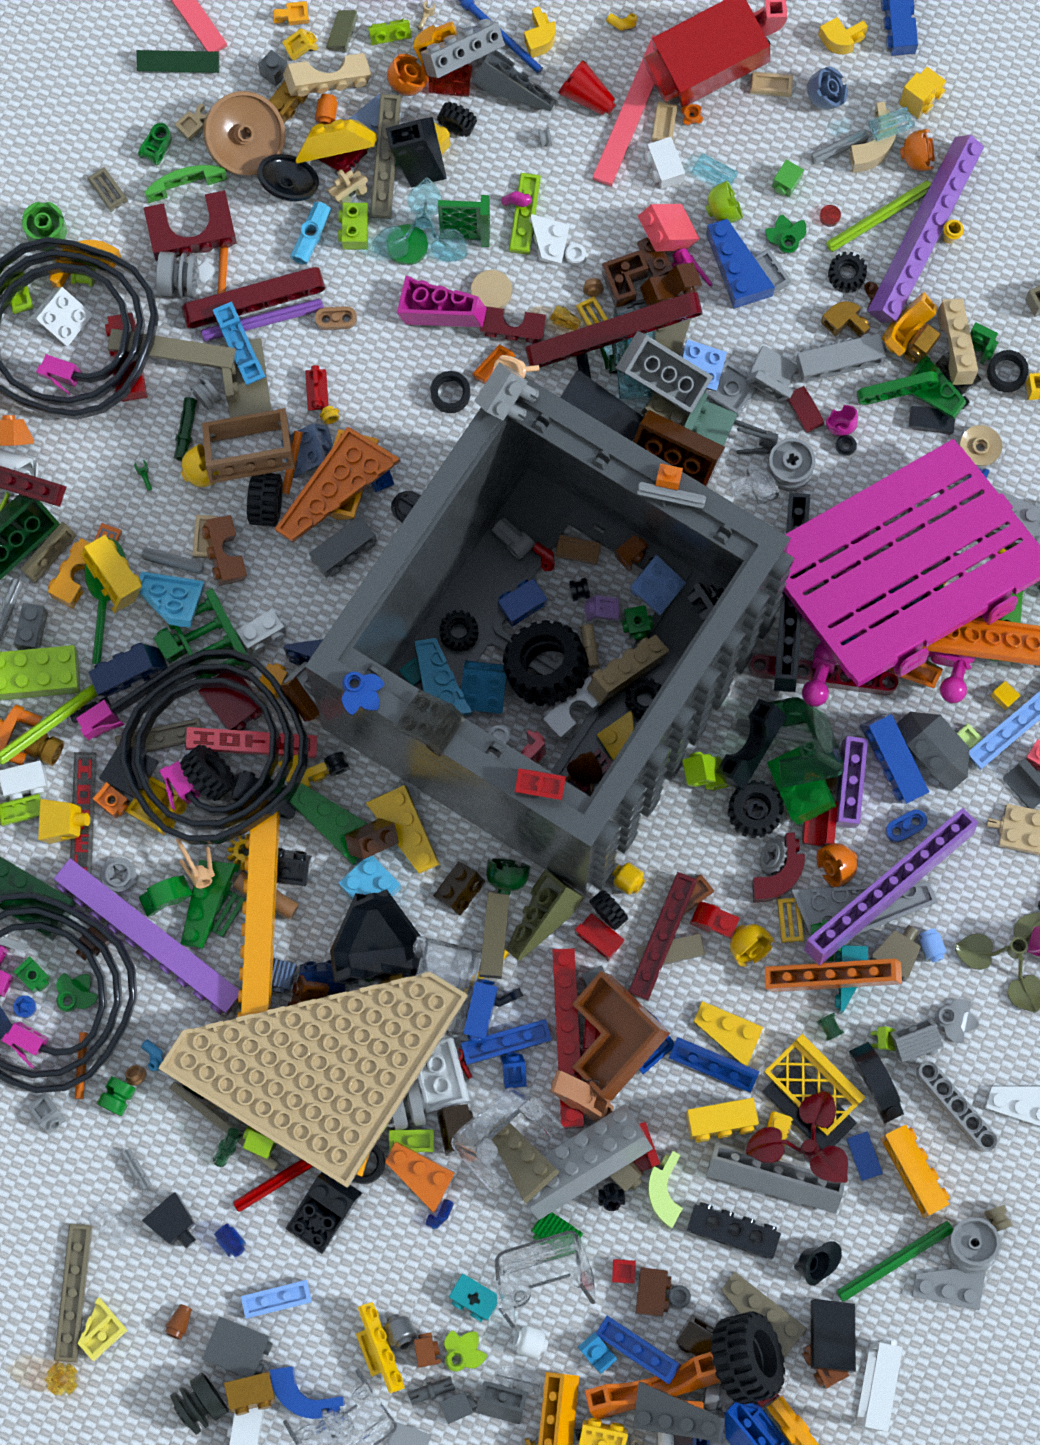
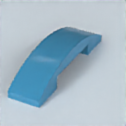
M232 301L212 309L228 347L236 348L234 361L246 386L266 378Z

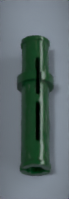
M191 397L184 398L180 427L175 437L177 442L174 459L182 461L183 456L189 449V445L192 443L191 432L197 400Z

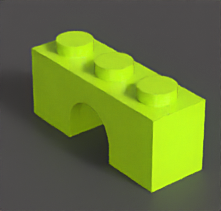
M695 752L689 754L690 758L682 760L687 785L694 787L705 785L706 789L712 791L731 787L716 773L723 760L720 756L712 757L711 754L704 755L702 752Z

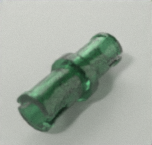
M230 1128L225 1138L218 1144V1151L213 1157V1162H215L216 1166L224 1167L229 1157L234 1154L236 1144L241 1138V1133H239L240 1131L237 1128Z

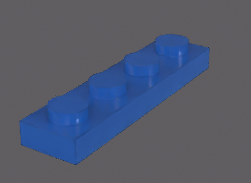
M544 1019L488 1035L485 1039L481 1038L480 1041L470 1040L463 1042L461 1046L466 1064L470 1065L510 1052L551 1042L552 1038L547 1021Z
M677 1037L669 1056L671 1060L750 1093L760 1072Z
M608 1315L596 1332L599 1338L667 1384L671 1383L681 1367L680 1363Z

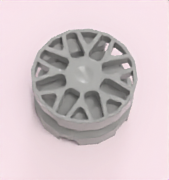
M204 377L200 378L198 384H193L190 387L191 391L194 390L193 395L207 410L213 407L212 404L216 402L215 400L220 401L222 399L213 385Z

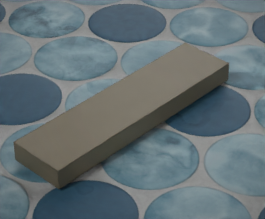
M200 718L152 728L146 739L145 753L186 744L187 727L202 728ZM138 731L134 732L131 740V747L135 748ZM122 735L115 736L117 747L121 742Z
M488 892L480 977L502 979L510 895Z

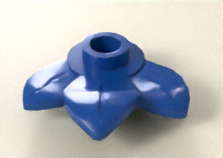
M359 672L346 674L342 681L343 689L345 690L342 696V703L345 710L350 715H354L360 707L369 711L378 710L380 700L376 691L385 685L382 679L375 674L362 675ZM353 680L359 682V685L355 688L350 686Z

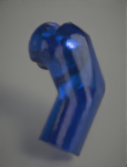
M444 1199L437 1216L428 1215L425 1223L426 1226L438 1229L448 1219L454 1203Z

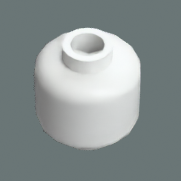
M524 1326L521 1330L518 1329L516 1331L513 1347H516V1352L519 1355L535 1359L547 1350L548 1340L545 1339L543 1330Z

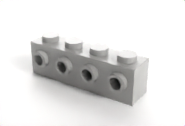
M483 19L474 27H466L457 35L445 37L444 41L439 44L428 45L427 49L420 53L427 76L439 78L505 46L499 23Z
M867 333L862 335L861 338L854 340L846 338L837 344L826 343L821 345L820 348L802 349L797 354L796 362L802 383L884 364L886 355L880 335Z

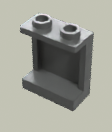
M219 1316L202 1360L244 1377H250L262 1373L264 1364L261 1363L264 1354L269 1355L273 1343L270 1342V1336Z

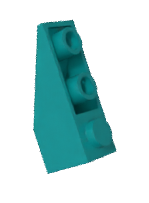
M843 945L841 951H836L835 962L868 960V946ZM857 987L839 988V995H835V1008H839L838 1014L844 1012Z

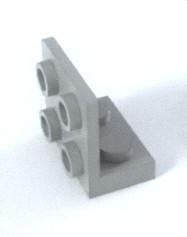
M762 346L745 382L776 401L782 402L792 396L793 390L788 388L797 369V365L770 348Z

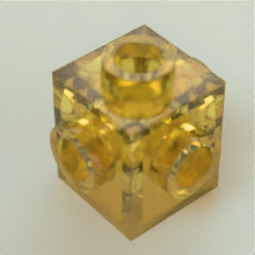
M55 1363L47 1371L48 1376L44 1379L48 1383L46 1387L55 1396L58 1394L60 1396L71 1395L79 1386L77 1382L80 1378L76 1375L78 1370L70 1363L67 1365L65 1363H59L58 1365ZM63 1375L68 1377V1381L65 1384L60 1381Z

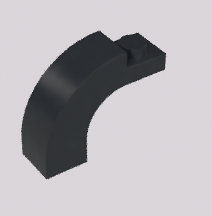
M866 1042L850 1050L849 1054L853 1065L867 1085L882 1122L885 1124L903 1115L904 1112L900 1104L901 1100L894 1083L870 1043Z

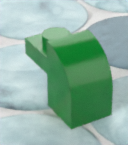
M181 875L165 879L148 887L147 892L139 896V900L148 917L155 915L166 906L181 903L193 894L185 876Z

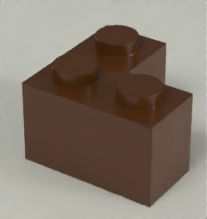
M642 250L602 263L601 273L615 307L626 305L636 300L633 282L648 277L649 267Z
M694 263L676 265L667 275L649 277L640 286V290L646 305L650 306L687 293L696 292L702 286Z

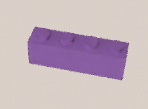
M846 736L842 740L836 801L838 802L836 826L855 829L860 824L868 739Z

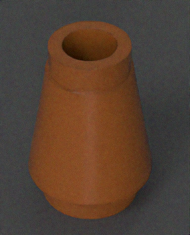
M180 1304L165 1325V1334L181 1340L186 1335L192 1309Z

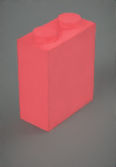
M651 204L638 215L655 251L689 249L700 239L682 204Z

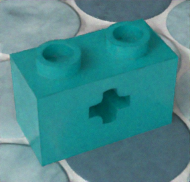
M463 1273L449 1295L453 1306L460 1310H463L464 1307L472 1311L470 1316L480 1322L483 1319L489 1320L502 1298ZM475 1293L479 1294L478 1299L480 1303L470 1305L469 1294L472 1296Z

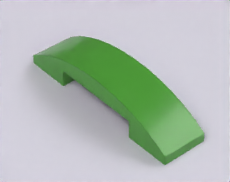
M197 165L168 173L147 188L145 191L147 202L149 204L168 198L166 190L201 179H206L207 185L227 180L225 169L213 165Z

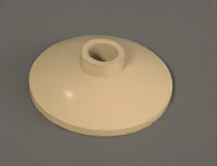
M977 425L964 432L960 440V447L964 449L976 465L988 466L999 458L1002 452V440L999 434L991 427ZM981 445L984 450L978 451L976 446Z

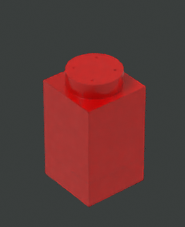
M723 0L653 37L654 52L643 57L649 75L663 101L666 103L677 97L683 107L769 63L770 44L747 0Z

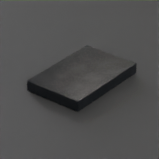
M820 1299L811 1300L812 1369L848 1373L856 1372L855 1304Z

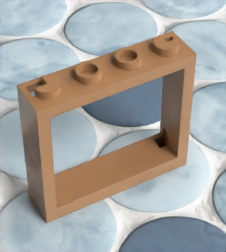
M286 408L202 423L205 462L210 484L295 468ZM282 429L283 448L213 460L211 444L213 441ZM288 458L289 462L283 463L282 459ZM219 471V475H213V472Z

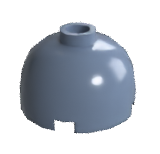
M830 66L822 68L810 77L807 84V93L809 99L817 108L830 110L846 102L848 96L847 84L843 85L841 80L843 76L837 69Z

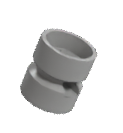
M720 1383L705 1387L703 1399L705 1410L716 1412L717 1409H720L721 1413L724 1414L735 1402L727 1396L726 1390L722 1389Z

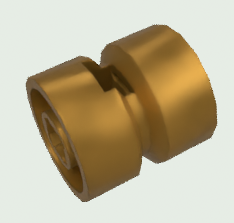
M46 733L25 748L24 753L33 758L40 757V761L53 766L62 753L64 741L55 736L49 738L48 733Z

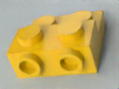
M151 776L149 779L151 787L160 801L171 812L183 814L187 808V803L180 798L176 790L172 789L175 810H173L170 805L166 784ZM143 790L142 794L153 812L167 827L173 829L175 822L167 818ZM134 798L125 812L164 836L165 833L146 815L137 799Z

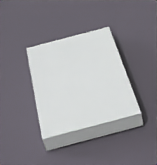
M452 1036L441 1039L417 1077L420 1090L423 1093L426 1113H432L445 1107L470 1101L454 1039Z

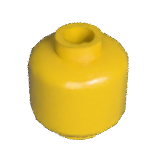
M630 862L625 863L623 866L619 864L612 873V876L615 877L613 880L614 886L627 895L637 894L646 881L644 879V872Z

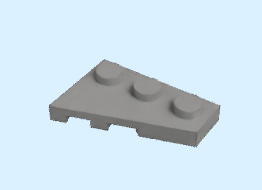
M957 1268L915 1274L912 1297L980 1310L986 1271L970 1274Z

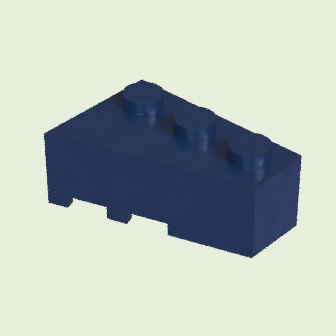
M137 643L130 647L131 650L112 656V660L96 664L94 669L88 673L97 695L111 696L132 687V683L142 678L144 682L151 679L149 675L168 668L160 649L143 643Z

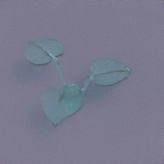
M428 177L424 178L408 195V206L416 215L415 221L412 222L407 233L403 235L401 228L397 226L387 227L376 236L372 245V250L375 253L388 259H400L406 255L409 249V244L405 239L410 236L413 229L417 226L419 229L430 228L433 237L436 239L431 244V251L438 259L453 262L461 260L468 255L465 239L459 231L445 229L439 236L436 234L434 224H432V215L438 214V200H442V196L436 185Z

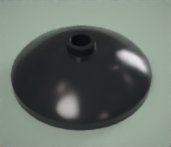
M275 154L266 157L259 164L257 176L260 184L268 193L278 199L289 202L303 201L311 198L318 189L319 178L315 170L307 162L296 163L295 156Z

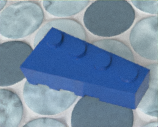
M725 219L709 224L706 236L733 308L735 309L772 297L775 286L729 220Z
M881 714L859 725L866 739H868V743L877 761L883 768L885 778L891 783L894 789L892 790L898 802L901 801V803L907 804L929 793L926 783L892 714Z

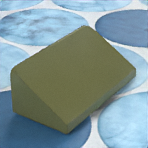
M338 10L326 48L343 53L347 52L358 18L357 11Z

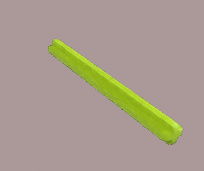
M928 180L924 181L826 242L828 250L831 252L836 251L926 195L931 183Z
M94 685L88 686L0 750V764L8 762L98 696Z

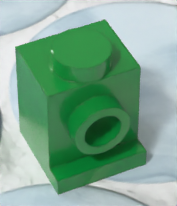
M168 628L161 629L157 632V636L153 638L169 664L187 654L184 646H179L182 642L177 634H171Z
M30 956L13 971L33 993L43 991L51 979ZM32 972H36V977L29 979V975Z

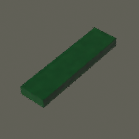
M136 50L137 71L220 72L219 51Z

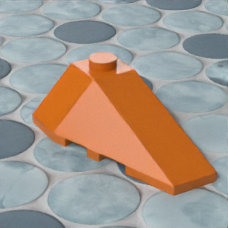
M2 415V419H0V446L34 444V439L24 419H15V415Z

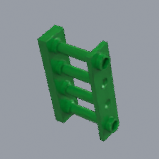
M213 588L205 591L207 599L204 600V603L198 605L195 616L207 610H214L217 616L214 618V621L186 635H183L179 626L169 625L171 630H176L189 656L193 655V652L188 643L217 628L219 630L224 629L226 633L223 636L224 639L202 650L223 649L228 646V648L233 647L235 651L247 655ZM235 659L223 662L233 666L238 665V667L242 665L244 670L253 667ZM203 674L196 677V679L212 678L218 674Z

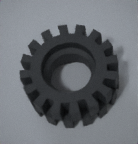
M445 102L437 116V121H439L440 125L447 128L450 133L452 131L455 135L459 134L461 137H468L477 122V117L474 116L473 112H469V109H464L462 105L458 106L457 103Z
M843 252L841 256L838 254L836 258L832 259L828 277H830L829 282H833L834 288L839 287L838 291L842 292V289H845V293H849L852 289V292H854L857 287L860 288L862 283L864 284L867 275V264H864L865 260L863 258L859 259V254L853 256V252H850L849 255ZM843 266L853 267L856 272L855 276L851 279L843 278L840 274V269Z
M454 610L452 614L447 613L446 618H442L439 632L441 640L447 648L450 647L453 651L458 649V652H462V649L468 650L469 646L473 647L475 645V640L477 641L479 634L478 624L474 616H471L469 612L464 613V610L456 612ZM461 623L467 627V634L464 637L455 638L452 636L451 628L455 624Z
M644 677L642 680L639 678L636 682L633 681L626 693L625 702L628 706L627 709L632 711L634 716L637 715L639 718H642L650 705H640L637 701L638 693L649 691L653 698H655L661 689V684L659 682L656 683L654 679L648 680L647 677Z
M603 889L589 900L596 913L614 931L629 919L615 899Z

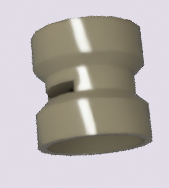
M1005 1204L984 1212L986 1219L991 1220L990 1223L997 1229V1232L1013 1226L1011 1219L1005 1216L1007 1213Z

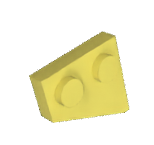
M100 1297L96 1299L93 1313L88 1318L86 1329L78 1341V1345L92 1361H95L128 1331Z

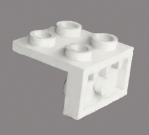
M55 287L30 317V320L35 325L45 327L60 342L68 346L90 320L92 313L63 287Z

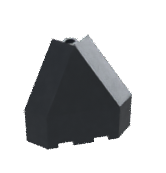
M386 889L379 893H369L367 895L355 893L330 949L334 982L352 985L359 984L358 980L371 979L372 982L389 980L391 976L402 974L403 978L412 977L427 971L423 938L389 891Z

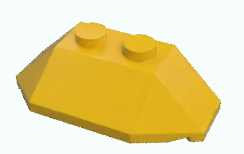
M339 119L331 124H317L311 128L296 157V163L374 147L377 134L358 120L349 119L343 121Z

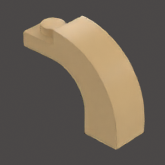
M885 102L876 103L874 111L878 128L877 137L865 144L851 145L849 156L853 173L867 171L878 166L887 158L892 150L897 133V119L891 120L890 110L886 109Z

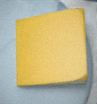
M1004 681L990 696L1006 711L1021 695L1007 681Z

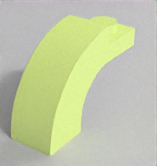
M672 1151L671 1155L666 1154L660 1164V1166L664 1167L663 1170L655 1166L653 1167L648 1182V1197L651 1207L658 1219L670 1229L673 1228L683 1209L671 1199L667 1189L668 1178L680 1157L674 1151Z

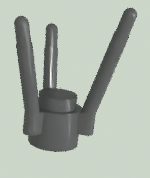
M739 420L734 422L739 426L747 428L738 427L737 430L739 432L760 437L759 445L762 446V448L737 450V454H769V451L778 442V434L772 431H766Z

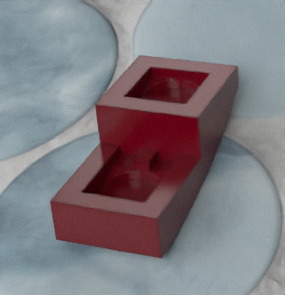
M802 386L794 390L791 398L787 399V402L795 412L796 419L805 433L825 425L817 406L806 388Z

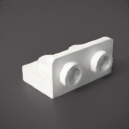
M271 609L237 629L236 633L250 654L253 651L257 653L266 647L265 644L270 641L276 642L280 640L284 633H286V629L274 610Z

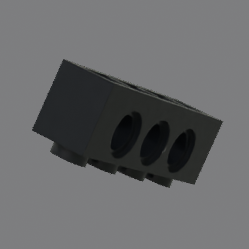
M700 1202L699 1205H694L686 1232L770 1260L774 1258L781 1235L780 1232L776 1231L777 1227L765 1223L764 1227L756 1225V1220L743 1216L742 1220L735 1218L733 1212L724 1209L721 1210V1213L712 1210L713 1206L707 1203ZM707 1218H717L719 1222L716 1229L709 1228L706 1223ZM730 1224H737L739 1226L740 1233L738 1236L729 1234L728 1226ZM752 1231H758L761 1234L760 1243L751 1242L749 1235Z

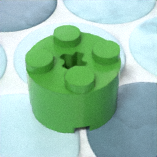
M35 202L25 209L22 216V227L28 241L45 237L65 239L68 232L67 225L61 210L51 202ZM47 247V248H43L42 250H43V251H49V250H51L52 248H55V247Z

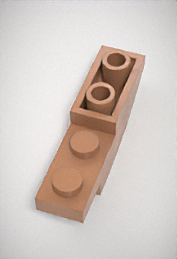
M560 1070L556 1071L551 1083L550 1092L569 1107L579 1109L594 1122L613 1112L614 1106L610 1104V1099L601 1097L589 1084Z

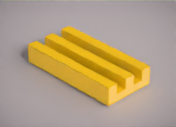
M595 296L576 305V309L586 326H590L592 323L583 307L586 308L594 324L599 323L589 305L591 303L602 321L608 320Z
M794 898L777 899L781 943L804 941L802 917L796 903L798 936L794 937L791 903H795ZM783 903H786L790 937H786Z

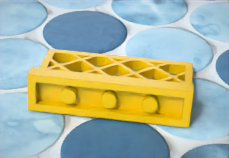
M803 1034L764 1071L798 1108H800L801 1102L797 1098H802L803 1102L805 1098L811 1096L805 1095V1082H817V1093L820 1092V1082H829L833 1086V1095L831 1096L834 1099L835 1106L836 1098H844L851 1104L846 1111H836V1114L842 1115L837 1120L835 1115L833 1124L828 1129L817 1126L826 1136L866 1098ZM794 1048L801 1054V1063H789V1053ZM786 1057V1063H780ZM776 1066H786V1078H776L771 1071ZM789 1066H801V1079L789 1078ZM804 1066L814 1067L817 1070V1079H805ZM789 1082H801L802 1094H792L789 1091Z

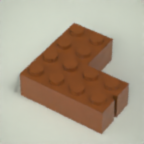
M600 971L572 1003L601 1033L574 1064L573 1068L585 1081H589L588 1084L601 1097L613 1100L669 1036L670 1032L611 974Z

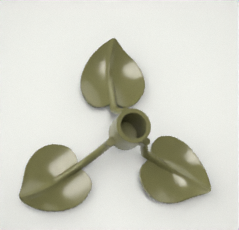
M1040 912L1031 913L1020 918L1015 923L1013 929L1015 938L1012 939L1009 946H1004V948L992 952V941L984 934H971L955 944V951L961 961L968 967L977 970L988 968L992 963L991 956L999 955L1005 951L1008 952L1011 958L1018 959L1019 980H1014L1010 983L1008 997L1020 1009L1033 1013L1039 1011L1040 980L1034 975H1028L1023 978L1022 970L1023 956L1028 949L1033 928L1040 926Z

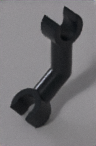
M520 988L501 997H496L495 1006L501 1007L522 997L523 994Z

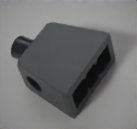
M176 1192L171 1194L142 1219L147 1226L171 1245L179 1240L187 1249L196 1241L189 1232L195 1225V1222Z

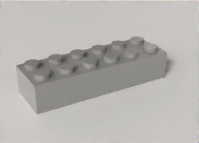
M626 1104L543 1155L559 1171V1174L527 1203V1206L538 1220L653 1149L635 1116Z

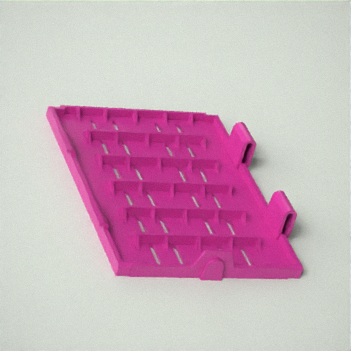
M952 439L785 534L791 538L787 554L794 557L795 560L789 569L791 573L786 580L787 585L784 593L847 677L851 678L856 686L859 687L892 667L898 677L926 662L929 654L927 648L922 649L923 645L928 647L982 615L985 623L990 625L1014 611L1018 598L1016 596L1011 597L1012 593L1016 595L1040 581V545L1012 511L1013 506L1003 493L999 494L964 449ZM968 475L971 476V478L960 483L950 490L947 489L948 486L954 484L962 478ZM980 491L984 493L962 506L959 505V503ZM938 492L940 493V496L934 498L933 500L927 502L919 508L915 507V505L933 496L934 494ZM952 508L953 511L931 524L927 523ZM906 510L909 512L908 514L892 522L891 524L887 526L883 525L885 522L891 520L892 518L898 516ZM1004 524L1009 525L989 538L985 537V535ZM920 526L921 530L900 542L895 541ZM871 530H877V532L871 534L870 536L864 538L856 544H851L852 541L870 532ZM976 540L978 541L977 545L964 551L958 556H953L955 552L961 550L962 548L968 546ZM1022 540L1021 543L1010 548L1004 553H997L998 551L1014 543L1015 541ZM886 545L890 547L867 561L863 560V558ZM842 547L845 548L844 551L838 553L837 555L831 557L823 563L818 562L819 560L830 555L836 550ZM988 557L992 559L969 573L965 571ZM943 559L947 561L925 575L921 574V572ZM855 563L858 565L836 579H831L832 576ZM810 565L813 567L795 579L790 578ZM957 575L960 577L938 591L933 590ZM912 577L915 579L892 594L888 592ZM822 582L825 583L824 586L818 588L810 594L803 595L804 592L815 587L816 585ZM924 594L928 596L906 610L901 609ZM879 596L883 598L863 611L856 612L857 609ZM894 612V617L873 629L869 628L872 624ZM847 615L850 616L849 619L831 629L828 628L829 625ZM860 631L863 633V635L845 645L840 644Z

